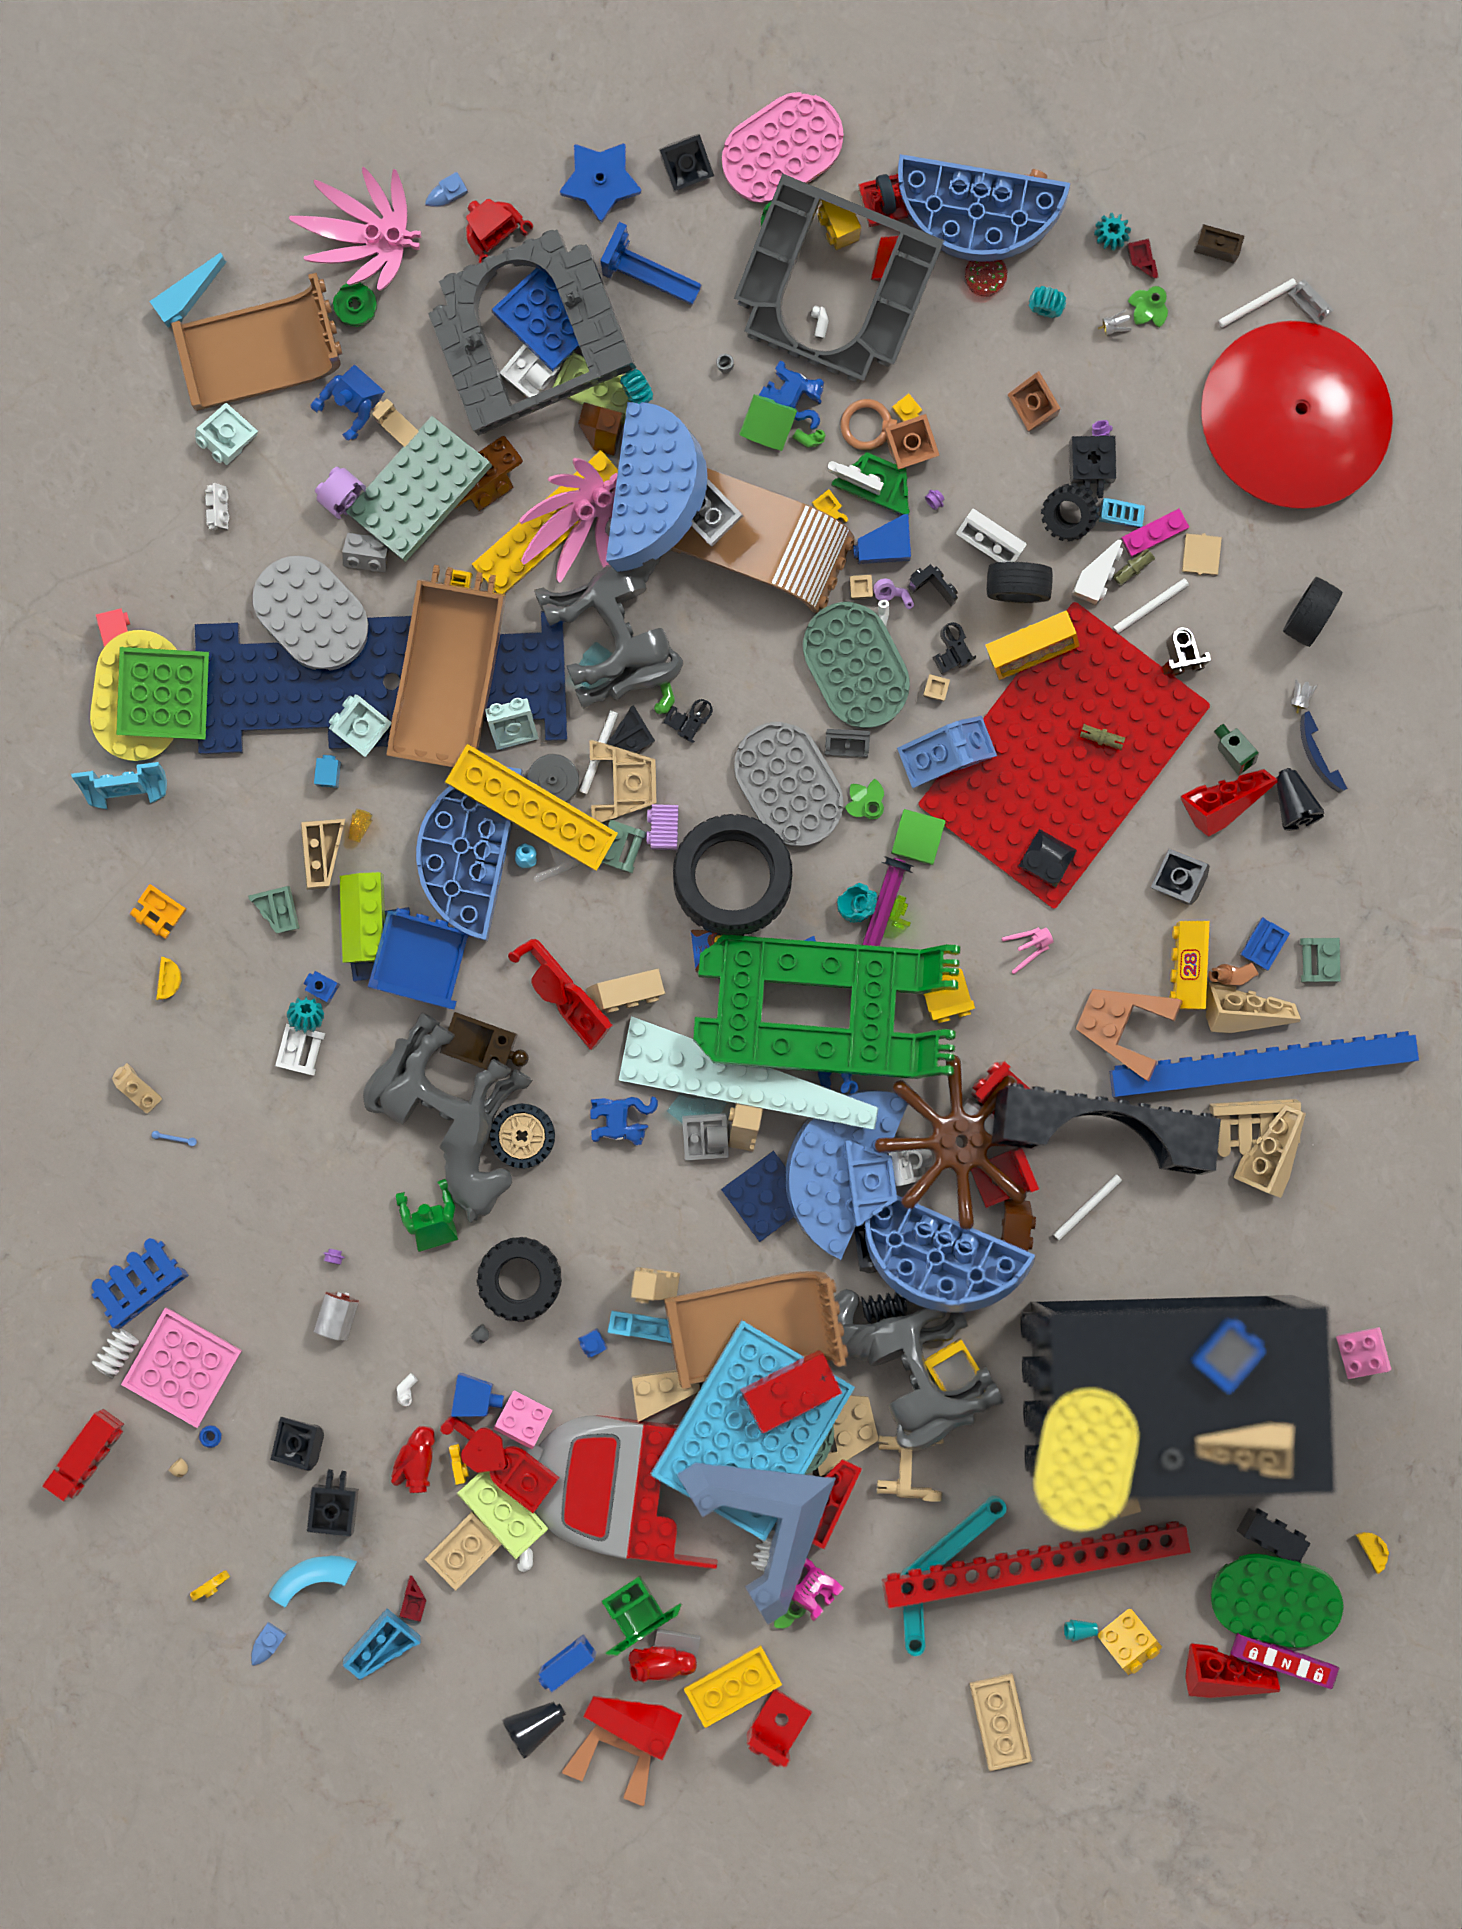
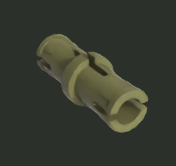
M1145 549L1139 556L1133 560L1130 559L1127 565L1113 575L1114 580L1122 586L1134 575H1139L1145 566L1155 560V557L1148 549Z
M1086 724L1083 725L1082 730L1088 731L1090 734L1081 731V738L1098 742V745L1101 746L1105 744L1119 750L1122 749L1123 745L1114 741L1124 743V736L1109 733L1104 728L1100 730Z

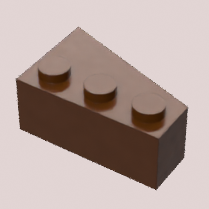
M1012 1199L1004 1200L1005 1212L1001 1223L1003 1227L1000 1240L1027 1252L1032 1250L1033 1237H1030L1031 1229L1035 1230L1036 1216L1032 1214L1030 1201L1025 1200L1023 1203L1017 1204Z

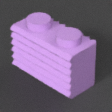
M652 804V810H648L647 823H651V831H647V844H651L652 850H677L678 805Z

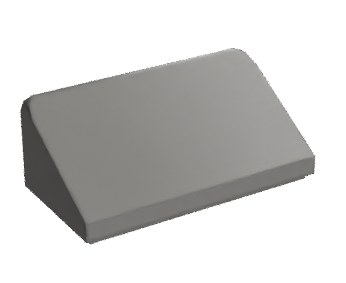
M657 1629L655 1646L675 1647L676 1650L692 1653L697 1658L701 1636Z

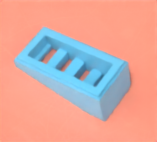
M1103 498L1099 522L1141 528L1145 506ZM1109 506L1113 507L1112 516L1108 515ZM1117 507L1121 508L1120 518L1116 517ZM1126 509H1130L1128 519H1124ZM1134 510H1138L1137 521H1133Z

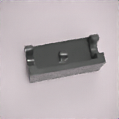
M826 730L825 755L868 758L870 731Z

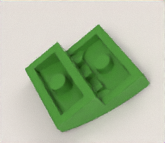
M754 394L739 434L759 444L782 451L797 411L795 408L775 403L773 399Z
M904 809L891 854L933 865L946 820Z

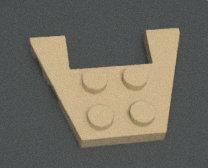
M589 740L590 760H613L614 804L591 805L593 819L601 823L656 803V765L654 758L595 740Z
M850 1395L833 1424L837 1451L829 1452L825 1461L818 1467L820 1476L831 1471L842 1459L847 1461L879 1441L869 1397Z

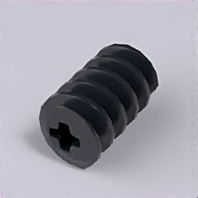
M896 1291L894 1298L889 1293H886L884 1300L880 1294L877 1295L876 1301H874L872 1295H869L868 1302L864 1300L863 1296L861 1297L864 1318H866L869 1324L872 1322V1317H875L876 1321L879 1322L882 1315L885 1319H888L890 1314L893 1317H898V1313H901L902 1316L907 1315L906 1299L900 1297Z

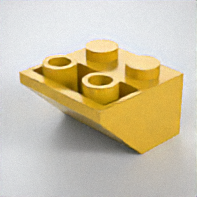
M821 199L817 218L820 225H825L827 233L825 235L829 245H834L835 250L859 241L861 225L856 214Z

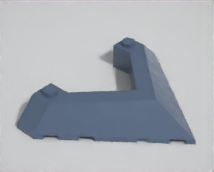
M697 1462L679 1472L677 1476L702 1517L721 1505L777 1517V1525L764 1574L746 1585L745 1588L767 1624L786 1614L835 1478L751 1468H736L724 1465H708Z

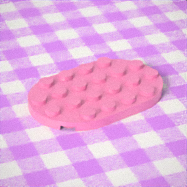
M795 92L781 96L739 124L728 136L722 154V167L727 182L741 197L756 203H770L772 201L782 173L808 184L828 170L840 154L843 143V127L840 117L832 105L817 95L812 96L802 94V92Z

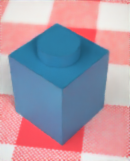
M323 755V758L316 759L314 778L316 786L339 788L341 762L336 760V756Z

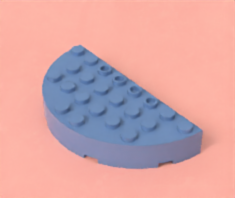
M899 155L898 179L900 194L913 226L918 230L945 240L941 251L965 260H1002L1031 248L1056 224L1066 205L1070 191V183Z
M627 402L606 561L617 572L641 567L644 562L652 558L657 559L668 552L692 526L693 523L691 521L696 511H700L705 497L707 464L699 442L678 417L658 405L644 402L640 404Z
M507 767L523 776L522 769ZM449 786L438 796L430 810H428L419 831L416 862L420 882L430 903L446 921L466 934L488 941L513 822Z
M861 1090L853 1094H845V1096L879 1108L875 1130L810 1117L798 1131L788 1153L786 1193L791 1211L806 1235L817 1246L840 1260L856 1227L844 1141H851L876 1151L874 1144L878 1138H894L908 1105L896 1093L881 1090Z
M898 1195L895 1202L865 1221L867 1249L880 1276L902 1297L928 1309L942 1312H967L990 1306L1012 1293L1023 1282L1034 1265V1254L974 1228L964 1230L959 1226L958 1221L919 1204L913 1209H906L902 1205L903 1197Z

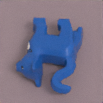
M780 360L775 368L776 375L785 383L778 390L774 387V383L769 381L767 387H763L759 393V396L773 399L775 403L796 409L803 393L811 400L821 404L820 398L823 393L824 381L820 378L809 380L801 373L786 369V364ZM808 409L801 412L797 411L794 420L801 421L810 418L812 420L811 430H815L819 426L820 417L817 412Z
M635 1097L618 1100L606 1098L591 1099V1119L606 1116V1126L591 1130L593 1142L599 1141L601 1137H606L613 1140L627 1139L635 1146L641 1145L645 1137V1129L648 1128V1125L636 1123L628 1126V1109L631 1106H635L640 1113L652 1114L658 1107L656 1097H651L648 1106Z

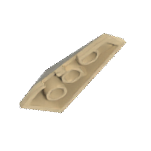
M1208 984L1206 1018L1211 1032L1235 1033L1297 1023L1301 1020L1294 1003L1274 997H1268L1267 999L1258 997L1256 992L1250 990L1248 993L1236 990L1237 986Z
M1285 1105L1269 1124V1129L1265 1134L1259 1137L1250 1152H1246L1242 1157L1234 1178L1281 1198L1290 1178L1306 1113Z
M1267 1424L1197 1437V1456L1220 1463H1227L1229 1461L1240 1464L1239 1468L1245 1470L1248 1467L1261 1470L1260 1474L1267 1476L1292 1478L1293 1426Z

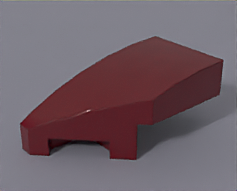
M1149 238L1127 243L1131 265L1154 279L1159 278Z
M409 1576L399 1617L421 1622L427 1600L413 1576Z

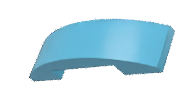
M611 1311L608 1333L672 1343L667 1319Z

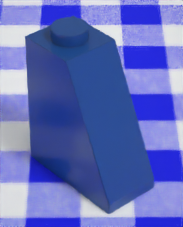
M904 514L858 538L857 545H853L854 558H858V564L910 561L911 547L908 514Z

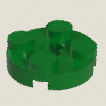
M346 283L335 294L333 307L337 317L343 324L357 327L365 325L374 319L377 310V300L373 291L364 284L357 283L349 286ZM356 299L357 302H361V306H358V309L349 307V304L353 303L352 300Z

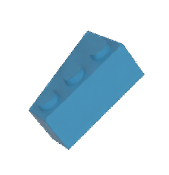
M387 1608L345 1655L343 1666L358 1679H362L384 1666L391 1659L399 1657L411 1647L419 1645L421 1643L420 1635Z

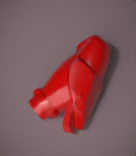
M417 1427L409 1437L407 1444L401 1448L391 1475V1483L394 1486H398L407 1480L406 1487H409V1493L427 1492V1487L430 1486L428 1477L432 1465V1445L435 1442V1434L432 1427Z
M655 1646L644 1648L643 1650L634 1648L629 1654L631 1664L630 1675L635 1682L645 1683L647 1680L671 1681L676 1676L692 1674L697 1668V1660L692 1653L676 1650L675 1647Z

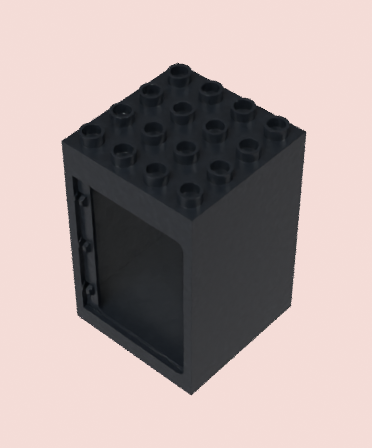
M1294 1295L1037 1301L1031 1302V1312H1021V1337L1026 1339V1342H1030L1032 1346V1356H1022L1023 1383H1027L1028 1387H1032L1034 1392V1400L1023 1401L1024 1427H1028L1029 1432H1033L1035 1437V1445H1025L1024 1447L1025 1470L1030 1472V1477L1035 1478L1044 1424L1052 1407L1062 1397L1071 1392L1081 1389H1098L1108 1392L1122 1401L1129 1409L1136 1423L1137 1447L1126 1499L1335 1493L1328 1306ZM1226 1319L1232 1322L1236 1319L1246 1328L1243 1332L1249 1337L1254 1335L1263 1342L1261 1347L1266 1352L1229 1394L1190 1360ZM1228 1329L1203 1359L1228 1380L1253 1349L1233 1331ZM1267 1424L1293 1426L1292 1478L1267 1476L1260 1474L1261 1470L1248 1467L1245 1470L1239 1468L1240 1464L1230 1461L1220 1463L1197 1456V1437ZM1171 1448L1179 1451L1182 1458L1180 1466L1175 1469H1169L1163 1463L1164 1452ZM1168 1454V1455H1167V1456H1169V1457L1175 1459L1176 1461H1177V1459H1178V1458L1172 1456L1171 1454Z

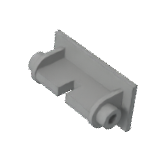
M1305 279L1300 281L1288 293L1317 325L1333 311L1332 307Z

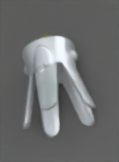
M1127 309L1112 317L1103 318V326L1098 327V329L1104 328L1106 335L1113 332L1132 331L1130 327H1115L1130 319L1128 315L1115 318Z
M1295 680L1294 698L1291 700V706L1297 708V714L1299 709L1307 710L1309 699L1317 685L1313 688L1309 686V682H1305L1300 693L1301 685Z

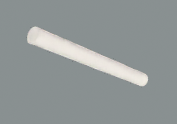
M1292 278L1218 320L1220 327L1227 326L1291 290L1297 285L1296 281Z
M1185 578L1116 624L1113 629L1119 634L1189 586Z
M609 712L598 742L607 744L618 713ZM600 760L590 761L579 792L588 793Z
M1116 1174L1053 1235L1058 1240L1064 1237L1122 1179Z

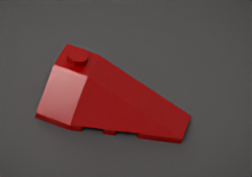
M1265 769L1240 775L1238 780L1230 782L1225 780L1218 781L1216 786L1208 788L1206 785L1199 786L1180 797L1194 825L1209 837L1231 824L1277 783V778Z
M842 1459L825 1476L833 1477L835 1481L812 1544L825 1549L862 1468Z
M1191 1643L1189 1646L1185 1674L1189 1696L1216 1698L1277 1693L1281 1690L1277 1672L1273 1669L1252 1662H1244L1231 1654L1227 1655L1219 1652L1217 1647L1211 1645Z
M593 1696L583 1717L638 1749L663 1761L682 1714L664 1705Z

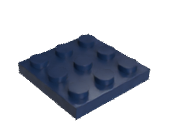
M774 1150L721 1188L759 1242L794 1217L786 1193V1167Z

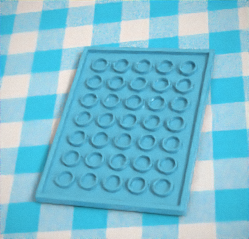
M741 1320L652 1470L651 1475L690 1497L677 1474L695 1462L790 1474H805L855 1387L834 1375L842 1394L762 1433L758 1429L740 1389L804 1356ZM724 1505L713 1510L715 1513L764 1541L777 1521V1517Z

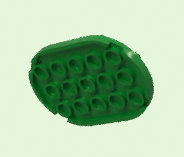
M1247 1554L1240 1556L1239 1559L1230 1564L1226 1563L1216 1574L1210 1592L1214 1614L1226 1629L1234 1634L1239 1633L1251 1639L1255 1638L1256 1640L1287 1647L1303 1648L1324 1641L1337 1629L1343 1615L1344 1606L1340 1589L1328 1573L1309 1564L1269 1555Z

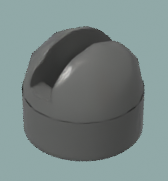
M722 354L717 358V367L721 372L729 373L733 370L734 360L731 355Z
M481 1324L470 1334V1337L475 1342L482 1344L489 1339V1331Z
M1176 1449L1166 1450L1163 1454L1164 1465L1169 1469L1178 1468L1182 1462L1181 1454ZM1168 1454H1171L1172 1456H1174V1457H1176V1458H1178V1459H1177V1461H1176L1175 1459H1173V1458H1171V1457H1169V1456H1167V1455H1168Z

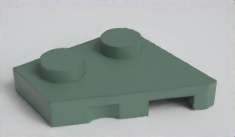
M290 886L248 896L249 900L260 910L261 915L269 921L270 926L276 933L280 934L300 929Z

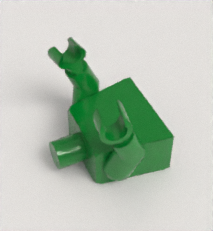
M446 1179L437 1182L443 1193L444 1208L442 1205L430 1207L428 1204H422L418 1207L417 1212L411 1214L407 1207L408 1198L404 1196L405 1192L396 1194L402 1223L409 1234L415 1235L418 1252L458 1240L456 1226L453 1221L456 1207L452 1195L447 1189Z

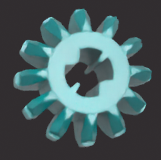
M1113 212L1109 214V218L1103 215L1101 221H1097L1095 225L1097 230L1094 231V235L1099 237L1097 244L1104 242V249L1111 245L1112 251L1116 249V246L1124 247V242H1128L1130 239L1128 234L1131 232V228L1127 227L1128 219L1121 221L1122 214L1115 218ZM1109 229H1110L1111 231L1116 230V231H1117L1116 234H1115L1114 232L1109 233Z
M1045 286L1035 287L1029 299V307L1032 312L1038 313V315H1042L1045 318L1060 317L1066 306V297L1058 289Z
M637 369L630 370L621 377L620 383L629 401L640 404L642 402L649 403L653 399L651 387L641 371Z
M307 997L304 1000L297 998L295 1003L291 1002L287 1011L288 1023L290 1027H295L296 1032L303 1030L304 1034H306L307 1030H310L314 1033L316 1028L321 1027L324 1019L321 1003H316L315 998L311 1001Z

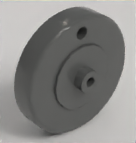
M547 754L538 758L531 765L527 774L529 781L566 803L575 796L579 788V774L575 765L562 755Z

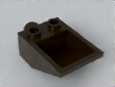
M454 1012L448 1028L455 1037L450 1044L442 1045L440 1050L441 1054L486 1070L493 1057H497L499 1062L506 1066L509 1059L517 1067H523L529 1061L526 1051L521 1049L515 1052L512 1051L518 1034ZM501 1036L506 1038V1043L503 1045L498 1042Z

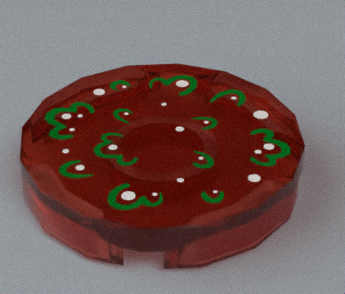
M1002 260L969 261L965 268V282L976 295L983 297L993 296L995 293L1000 292L1006 284L1007 268Z

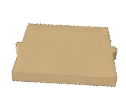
M1186 533L1182 572H1192L1198 575H1218L1222 537L1206 536L1205 533L1202 535Z

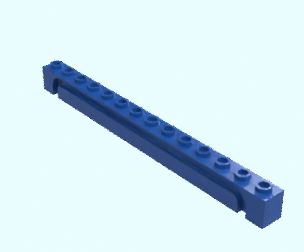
M1409 1031L1397 1032L1395 1033L1396 1037L1387 1038V1034L1374 1035V1040H1366L1365 1036L1354 1037L1352 1042L1344 1043V1039L1330 1040L1331 1045L1324 1046L1322 1041L1309 1043L1307 1048H1301L1300 1044L1287 1045L1288 1050L1279 1051L1278 1046L1266 1048L1265 1053H1258L1257 1049L1245 1050L1244 1055L1236 1056V1052L1222 1053V1058H1214V1054L1202 1055L1201 1060L1193 1061L1192 1057L1179 1058L1180 1063L1172 1064L1171 1059L1160 1060L1158 1065L1155 1066L1149 1082L1130 1068L1128 1069L1126 1065L1114 1066L1115 1070L1109 1071L1112 1097L1419 1061L1416 1035H1409Z

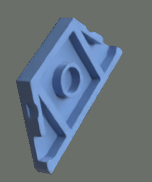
M844 1141L855 1226H860L863 1222L897 1200L892 1156L878 1153L871 1148L855 1144L851 1141Z

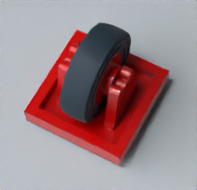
M887 174L879 175L876 177V180L858 185L865 208L894 220L909 217L901 198L898 174L891 176ZM867 218L869 227L881 225Z

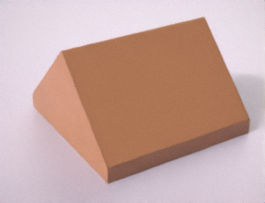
M1040 371L1007 394L1028 431L1055 418L1061 409Z
M926 414L885 428L889 452L898 470L940 456Z

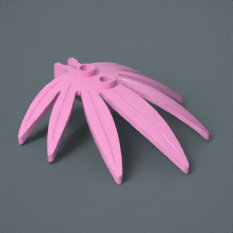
M365 167L362 168L369 194L375 206L382 214L383 219H380L371 210L349 195L330 185L314 180L315 186L333 204L352 217L367 223V225L314 216H289L290 221L310 232L329 239L347 243L366 244V246L324 251L304 256V260L327 264L345 263L360 260L377 253L378 256L361 267L347 281V284L351 286L368 279L386 263L377 285L378 291H382L391 283L400 268L403 248L411 247L412 249L420 250V244L414 243L412 240L422 236L421 231L409 232L406 230L407 203L397 170L393 169L391 179V198L394 212H392L380 185Z
M580 458L573 459V466L585 478L572 474H559L548 478L550 483L579 489L560 493L543 500L531 508L519 520L523 524L565 506L553 515L534 536L521 559L523 565L546 549L578 521L569 534L559 557L556 572L558 582H562L574 562L595 517H597L595 527L597 553L602 567L604 568L606 565H609L606 561L609 536L605 532V527L609 518H612L618 474H613L610 480L603 482L596 469L590 463Z

